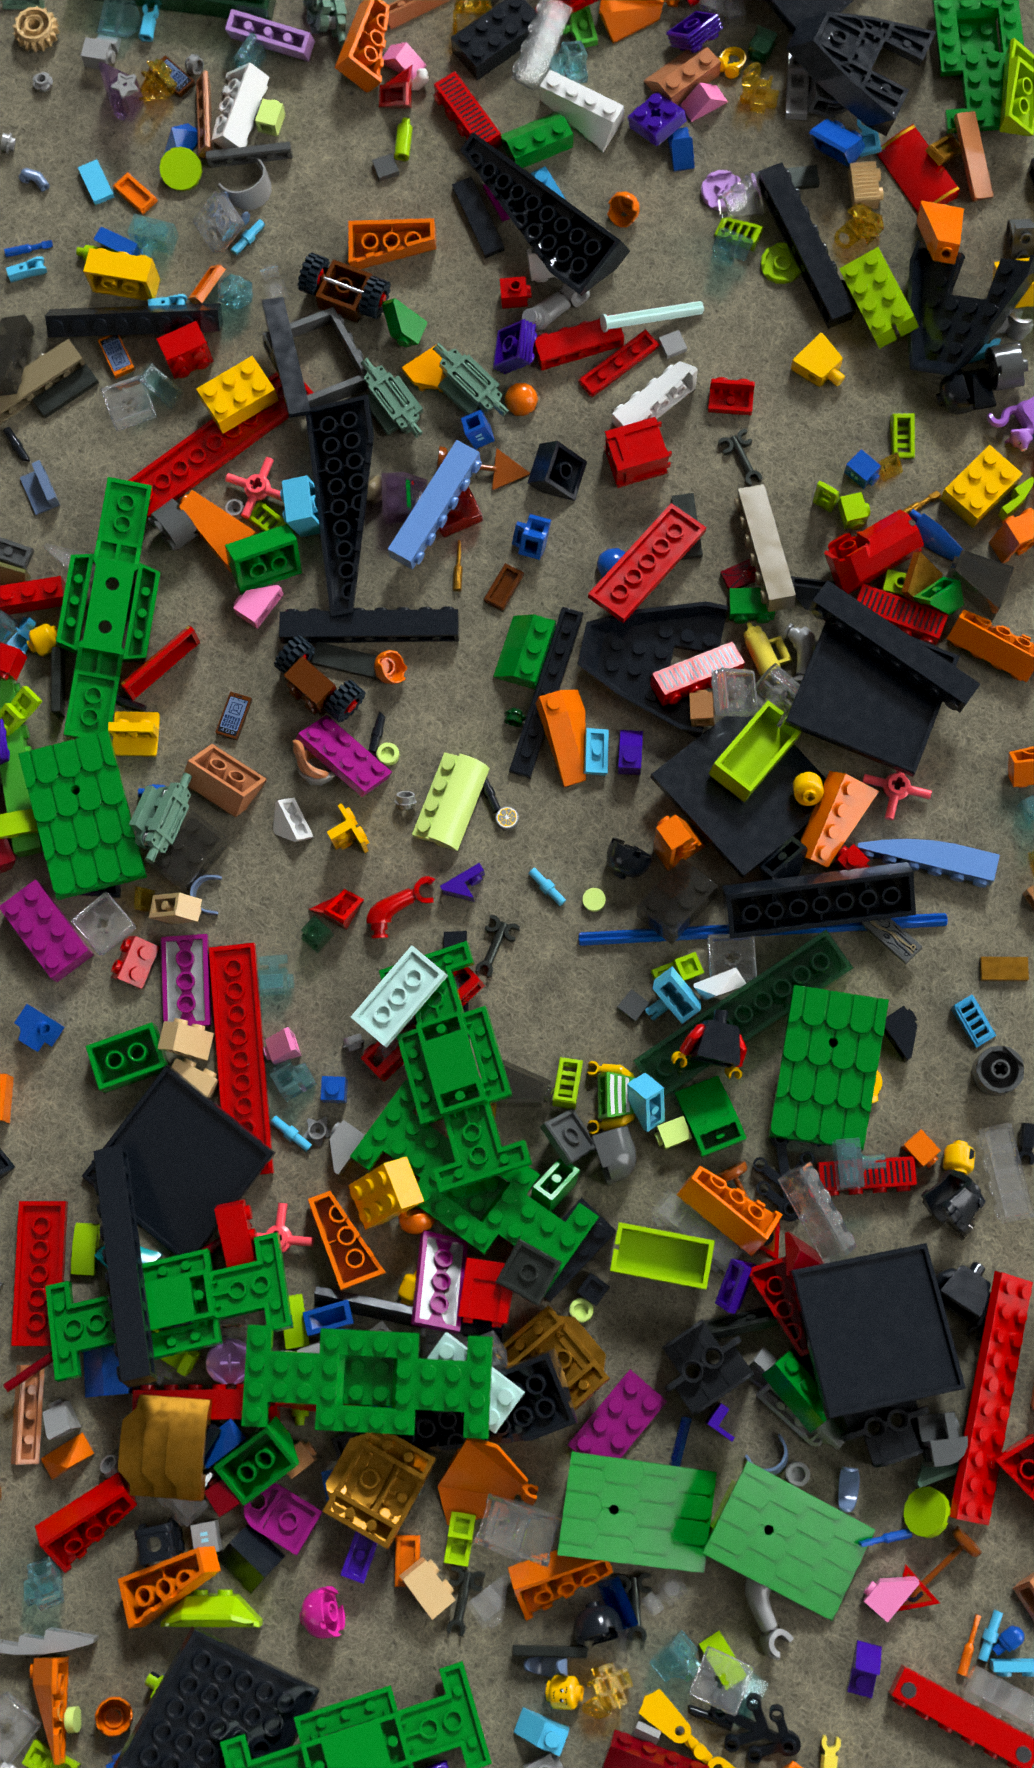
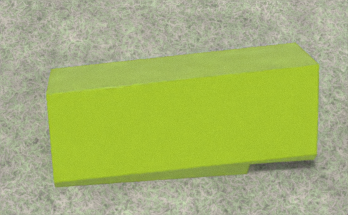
M1013 38L1010 40L1005 55L999 132L1030 137L1034 134V54Z

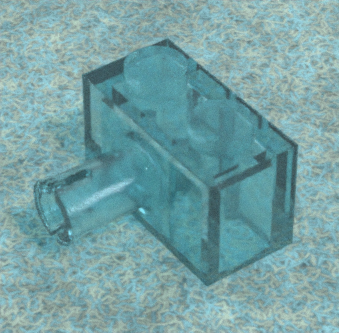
M138 214L133 215L127 232L130 240L141 247L138 256L146 255L150 258L154 250L172 255L179 238L175 224Z
M860 1138L835 1139L832 1142L837 1190L863 1188L865 1186L863 1173L865 1170L886 1169V1162H876L884 1161L886 1159L885 1154L863 1155L861 1153Z

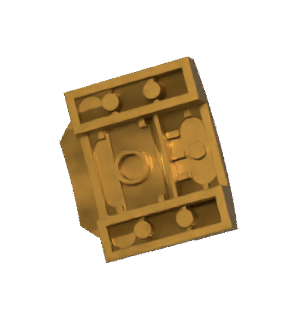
M548 1305L495 1350L494 1353L504 1366L508 1367L555 1348L565 1373L574 1410H577L592 1397V1394L610 1380L609 1376L604 1372L606 1354L575 1317L558 1316L551 1306Z
M139 1395L137 1408L122 1421L118 1471L130 1483V1495L191 1501L204 1500L206 1474H203L207 1425L211 1423L213 1399Z
M365 1433L350 1438L325 1483L329 1500L322 1512L388 1549L420 1493L436 1458L394 1434Z

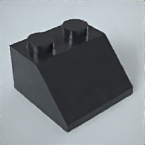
M559 441L540 443L527 483L542 493L575 501L587 461Z

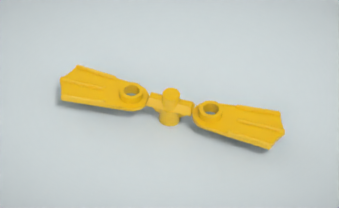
M657 1689L653 1693L644 1696L639 1714L676 1743H684L692 1751L693 1755L705 1765L710 1766L709 1768H714L716 1764H721L722 1768H735L724 1758L713 1757L707 1748L691 1735L689 1723L661 1689ZM678 1726H682L684 1729L681 1735L675 1734V1729Z

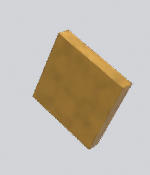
M914 552L901 592L910 601L915 602L913 596L942 578L943 573L921 552Z

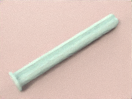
M698 301L609 316L602 314L600 324L603 332H607L608 329L700 315L704 311L703 302Z

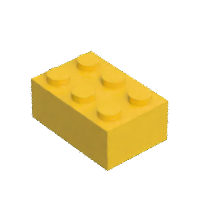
M89 248L83 272L93 292L144 301L156 298L160 277L152 258L146 255H129L123 251L117 253L104 248Z
M253 355L196 388L201 402L222 434L278 401L274 387Z
M989 445L944 489L940 500L974 528L1018 484L1023 473Z
M407 1156L384 1163L348 1185L350 1195L356 1204L359 1218L363 1222L365 1230L389 1222L424 1202Z

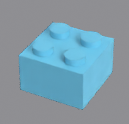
M307 475L283 480V489L280 490V495L285 505V510L282 512L285 523H288L292 530L300 537L320 534L314 482Z

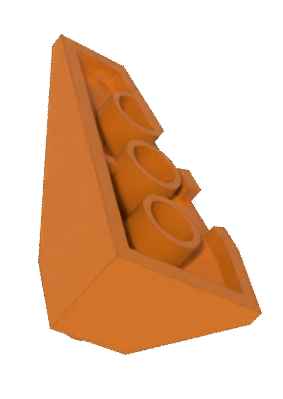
M559 690L539 696L535 704L563 786L568 787L586 781V774H584L585 708L579 691Z
M69 1657L34 1658V1663L30 1665V1679H33V1688L54 1765H60L65 1763L66 1756L64 1714L68 1702Z

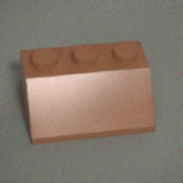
M705 46L695 53L686 50L645 79L644 83L653 93L659 92L676 105H680L699 83L709 84L720 75L721 61Z
M213 744L188 760L184 773L192 776L188 785L191 790L201 794L208 801L213 802L234 817H237L247 809L267 780Z

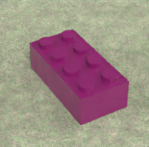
M36 879L0 905L1 912L49 977L56 983L94 955L43 885Z

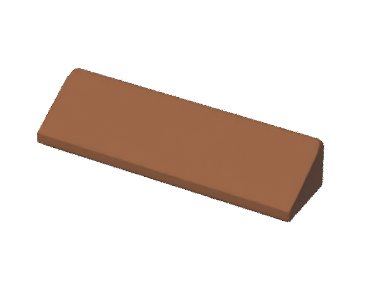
M397 0L389 4L388 26L390 29H393L451 0Z
M204 71L196 81L198 155L202 158H206V151L213 150L211 84L208 71Z
M975 111L957 113L954 116V122L971 200L976 202L993 198Z
M17 1365L16 1375L31 1365ZM45 1368L15 1387L11 1464H39Z

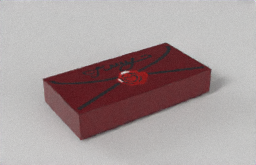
M750 559L720 572L728 590L730 588H742L756 582L755 566H751Z

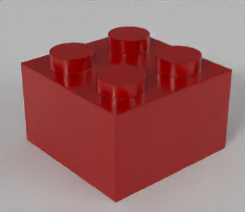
M197 321L157 338V342L174 379L185 378L190 375V372L197 369H205L210 363L214 362Z

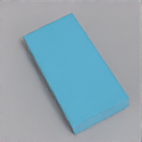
M97 159L78 167L95 205L114 198V194Z

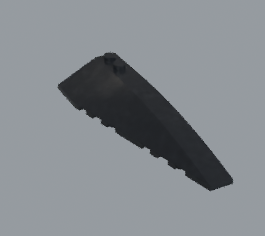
M472 132L460 148L463 155L479 174L480 178L490 189L491 193L523 234L549 272L580 296L615 271L630 252L620 239L474 132Z
M368 395L311 407V414L306 415L331 617L353 614L374 441Z
M555 1348L498 1370V1372L525 1393L499 1430L494 1433L489 1429V1439L482 1440L495 1444L532 1441L577 1423L565 1373ZM416 1410L415 1434L394 1435L424 1452L460 1449L467 1439L463 1438L464 1412ZM346 1432L332 1438L331 1441L338 1459L350 1438L365 1433Z

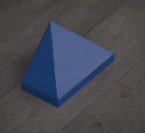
M188 123L171 127L164 154L176 147L189 148L193 151L198 145L197 129Z
M349 1300L302 1312L307 1336L320 1335L321 1328L344 1329L354 1324Z

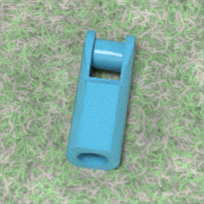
M38 256L26 262L6 267L10 282L47 273V268L43 265L44 258Z
M177 294L169 297L148 299V306L171 305V303H177L176 305L185 304L187 296Z

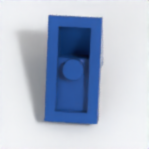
M688 127L678 128L667 138L674 172L695 168L692 137H689Z

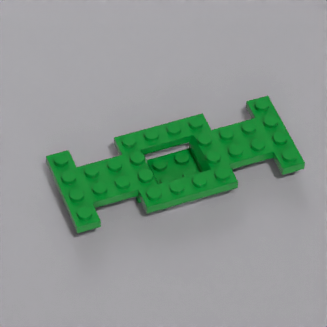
M932 0L940 77L959 75L960 81L962 80L965 108L948 109L945 111L946 134L957 133L954 116L957 113L973 111L976 113L979 131L1000 130L1005 55L1010 40L1013 38L1024 46L1019 0ZM996 19H998L1001 53H999Z
M467 941L424 955L448 976L415 1014L418 1024L416 1025L417 1029L397 1035L420 1124L424 1126L444 1119L455 1162L433 1169L437 1187L441 1194L532 1165L525 1140L502 1147L490 1104L513 1095L487 1007L482 1006L467 1012L463 1010L453 972L475 965ZM393 966L379 970L381 980ZM468 1035L470 1036V1040H471V1043H472V1047H473V1050H474V1054H475V1057H476V1061H477V1064H478V1068H479V1071H480L481 1078H480L479 1073H478V1069H477V1066H476V1062H475V1059H474V1055H473V1052H472V1048H471V1045H470V1041H469Z
M406 1079L350 1157L370 1171L383 1152L395 1160L407 1156L413 1173L421 1178L417 1184L424 1202L417 1206L483 1254H486L499 1235L514 1246L518 1239H521L559 1260L562 1264L548 1288L549 1290L595 1225L599 1216L579 1203L566 1222L561 1220L528 1196V1193L541 1176L529 1166L443 1194L439 1193L433 1169L455 1162L450 1140L429 1124L424 1126L420 1124L419 1117L413 1114L416 1106L409 1081Z
M277 1232L254 1237L257 1261L215 1271L212 1270L210 1250L208 1249L142 1263L151 1331L187 1322L193 1323L151 1333L155 1360L223 1344L219 1320L264 1310L266 1324L274 1326L273 1332L293 1328L280 1236ZM65 1281L45 1286L55 1381L61 1382L82 1377L79 1353L111 1346L116 1342V1334L113 1333L111 1328V1319H114L113 1310L110 1309L108 1304L109 1295L74 1303L71 1282Z
M248 1325L241 1426L267 1427L269 1402L316 1404L315 1430L414 1435L416 1410L464 1412L463 1438L489 1439L494 1337L469 1335L466 1361L420 1358V1333L321 1328L319 1353L272 1351L274 1326ZM355 1405H373V1406H355ZM374 1406H392V1407H374Z
M463 1661L439 1668L445 1695L398 1710L391 1685L296 1716L294 1721L300 1743L255 1759L251 1758L245 1734L220 1742L226 1768H414L412 1762L461 1746L466 1768H481L492 1764Z

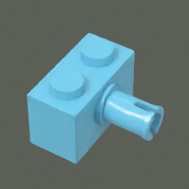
M671 967L654 980L652 989L660 999L645 1009L648 1016L652 1015L650 1018L653 1021L670 1009L683 1024L701 1010V1000L677 971Z

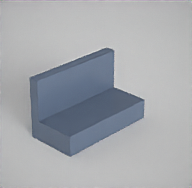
M40 460L31 463L34 472L20 477L36 515L60 505Z

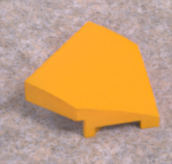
M435 346L402 367L403 373L415 386H418L419 391L438 389L439 392H443L438 385L445 378V375L439 367L442 358L433 350Z

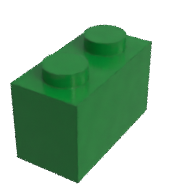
M761 588L729 589V621H734L736 624H744L748 621L757 620V623L765 624L769 623L770 620H774L775 611L768 612L766 604L761 603Z
M559 1158L533 1186L530 1197L552 1212L576 1186L580 1169L573 1164L565 1166L561 1158Z

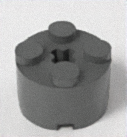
M1020 342L996 345L986 349L984 360L985 364H989L987 375L992 390L999 391L1025 385L1024 372L1028 371V361L1022 357Z
M170 499L150 514L151 517L148 518V521L155 530L158 529L163 534L160 538L167 547L170 546L175 551L181 549L197 537L199 533L196 532L197 528L184 510H178L176 506L179 504L174 499Z
M993 1046L986 1049L975 1059L971 1074L974 1083L982 1092L991 1096H1002L1020 1085L1024 1077V1064L1021 1056L1014 1049L1006 1046ZM1000 1067V1074L997 1075L994 1072L995 1068Z

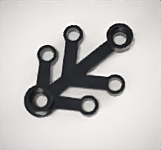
M770 1137L772 1146L776 1147L780 1174L767 1164L766 1159L758 1157L753 1161V1169L757 1172H762L780 1186L783 1191V1197L771 1190L770 1184L766 1181L759 1182L756 1186V1191L759 1195L767 1197L778 1206V1212L783 1214L781 1217L783 1220L792 1222L797 1220L802 1214V1201L811 1190L818 1186V1179L813 1175H809L804 1178L802 1188L793 1197L792 1186L807 1166L814 1163L815 1157L808 1151L802 1153L800 1161L790 1173L786 1150L789 1140L784 1139V1142L780 1143L776 1138ZM804 1155H809L811 1157L810 1163H805L803 1161ZM761 1160L764 1162L763 1169L756 1167L757 1161ZM807 1179H813L815 1185L809 1187L806 1184ZM761 1184L767 1186L768 1190L766 1193L760 1192L759 1186ZM788 1205L794 1206L795 1211L793 1214H789L786 1211Z
M750 1693L746 1698V1706L753 1712L756 1721L731 1710L729 1701L724 1697H715L711 1701L710 1714L714 1719L718 1721L727 1719L749 1730L737 1735L728 1734L725 1737L724 1747L728 1752L734 1753L739 1749L740 1745L762 1739H767L772 1743L760 1747L757 1745L748 1747L747 1759L752 1764H757L762 1760V1757L779 1752L784 1756H794L800 1751L801 1740L795 1732L788 1729L784 1718V1708L781 1705L773 1704L769 1708V1718L777 1725L778 1732L769 1728L761 1706V1697L757 1693ZM751 1700H757L758 1703H757V1704H751L750 1701H751ZM722 1709L724 1712L718 1713L716 1710ZM779 1711L781 1714L776 1716L773 1712ZM734 1741L736 1744L729 1745L728 1742ZM791 1743L792 1746L786 1747L784 1744ZM752 1752H756L759 1755L757 1757H752L750 1754Z

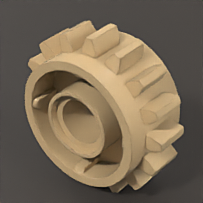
M38 6L27 8L21 11L18 17H15L16 24L12 26L14 29L13 34L19 46H24L26 51L29 49L37 52V50L45 51L46 48L52 47L54 41L58 40L56 34H60L59 24L53 13H48L46 8L42 9Z

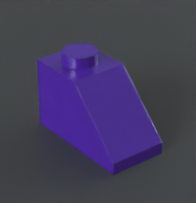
M620 730L618 774L641 775L643 731Z

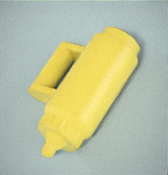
M750 622L747 623V631L744 632V638L749 653L760 676L765 681L773 680L781 675V665L792 661L787 647L781 636L768 640L766 633L762 631L760 626L754 627ZM771 645H776L782 658L781 660L777 659Z

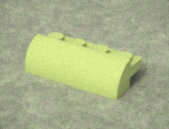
M444 752L412 835L418 839L433 842L438 846L458 851L490 768L479 760L467 755L459 754L457 756Z

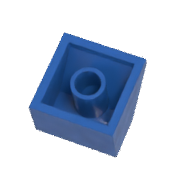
M826 119L809 132L816 149L849 167L850 163L856 162L865 148L863 136L855 130L851 132L846 130L845 126L837 120L832 122Z
M114 1345L83 1352L85 1398L133 1393V1387H127L117 1377L116 1369L119 1366V1359L115 1355Z

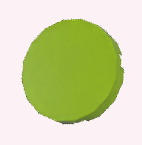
M176 147L167 151L162 157L159 166L160 175L165 184L181 192L188 191L197 186L203 172L201 161L196 153L184 147Z
M777 243L772 247H768L763 253L761 269L768 280L777 284H787L800 276V269L797 267L786 243Z
M923 1486L915 1489L908 1496L903 1515L909 1530L917 1536L933 1538L940 1535L946 1529L948 1516H950V1505L944 1493L933 1487Z

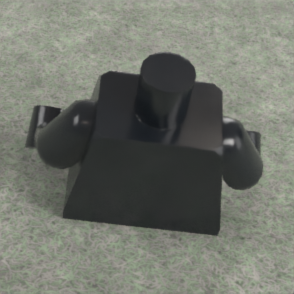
M973 1262L970 1268L961 1265L958 1269L949 1268L936 1274L944 1307L971 1324L966 1329L968 1337L973 1329L978 1330L975 1340L982 1338L981 1327L985 1326L991 1294L989 1291L991 1287L990 1282L982 1277L985 1267L978 1262Z

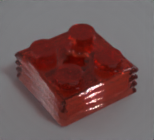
M469 486L458 497L459 501L455 507L458 510L453 511L450 509L445 525L442 528L439 527L444 538L483 521L481 510Z

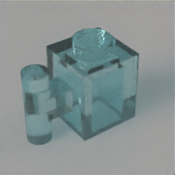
M254 33L248 35L233 57L236 68L251 63L260 70L267 59L265 48L255 42L257 36Z
M288 955L260 956V966L269 965V970H259L260 994L263 997L290 995V988H294V976L289 973L287 968L279 969V964L288 963Z

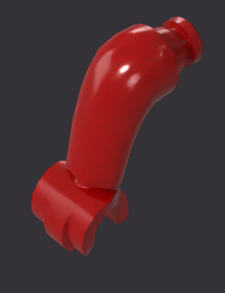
M429 876L421 877L415 882L411 890L407 888L376 902L370 908L366 917V924H371V930H374V935H371V938H388V934H385V930L388 929L387 923L392 922V917L402 909L413 904L414 900L420 903H434L433 897H422L419 893V888L422 884L431 885L436 879Z

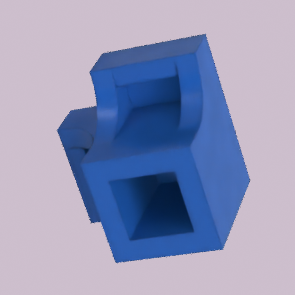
M530 514L527 524L519 521L516 523L512 545L519 548L518 554L540 560L546 548L551 519Z
M26 1004L14 1022L20 1028L18 1040L39 1052L44 1042L52 1047L65 1028L29 1004Z

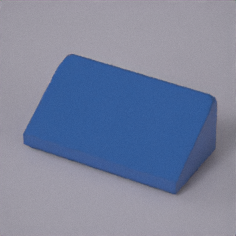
M100 227L94 237L96 242L117 252L123 251L129 255H141L137 243L104 227Z
M232 1419L219 1427L222 1431L204 1457L206 1469L215 1464L246 1438Z

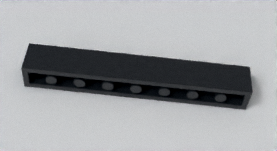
M783 162L760 170L756 184L797 267L800 269L801 275L827 328L830 329L851 320L856 311L855 302L849 297L846 284L843 279H840L837 273V266L828 255L827 245L819 237L818 227L810 219L808 207L804 206L801 201L799 189L794 187L790 171L785 168Z
M221 303L50 309L45 315L48 338L163 334L175 331L197 321L201 332H220L223 326Z
M828 580L815 596L808 609L817 619H823L835 631L842 632L848 636L854 644L861 645L867 649L873 657L880 658L886 662L892 670L899 671L905 675L911 683L918 684L924 688L930 696L942 700L951 710H956L960 713L980 686L979 682Z
M448 606L441 609L420 607L419 610H410L407 607H399L397 610H388L383 607L375 608L374 610L354 608L353 614L331 617L330 611H321L317 608H311L308 611L287 609L286 611H280L279 638L282 644H288L290 640L299 635L309 643L459 641V611Z

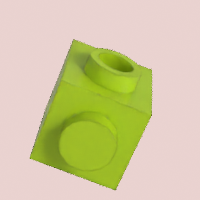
M862 492L840 497L838 508L844 529L851 528L852 530L862 528L871 515L869 504L865 503Z
M888 569L882 590L908 600L901 592L907 573Z

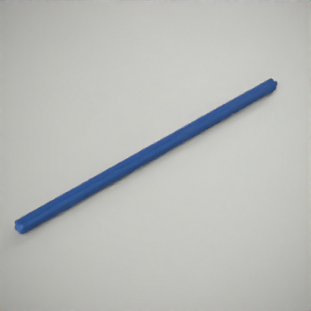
M946 913L916 914L891 918L902 929L946 926L948 923ZM858 922L757 936L865 931L866 929ZM726 925L683 927V930L680 932L678 931L682 927L581 932L578 935L579 945L581 946L730 938Z

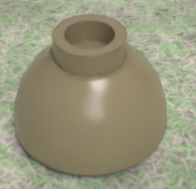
M379 475L369 478L367 502H371L373 505L383 499L381 494L383 484Z

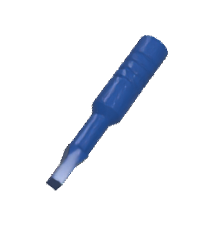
M52 240L42 241L34 245L25 244L6 248L4 251L6 257L30 253L32 250L51 248L53 243Z
M907 1528L884 1533L880 1537L859 1541L858 1544L861 1547L879 1543H892L912 1538V1532Z

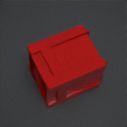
M656 417L605 431L604 450L617 488L668 473L667 468L671 467V463L668 460L672 456V452L667 451L659 429L662 427V422H657Z
M467 1258L458 1315L463 1317V1322L472 1323L473 1319L490 1321L493 1327L500 1328L503 1324H508L513 1292L495 1282L505 1263Z

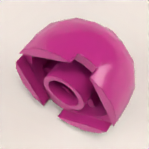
M325 1586L313 1590L305 1597L299 1614L300 1622L306 1631L318 1639L339 1637L341 1635L339 1630H343L345 1627L343 1603L338 1609L335 1595L339 1593L333 1586Z

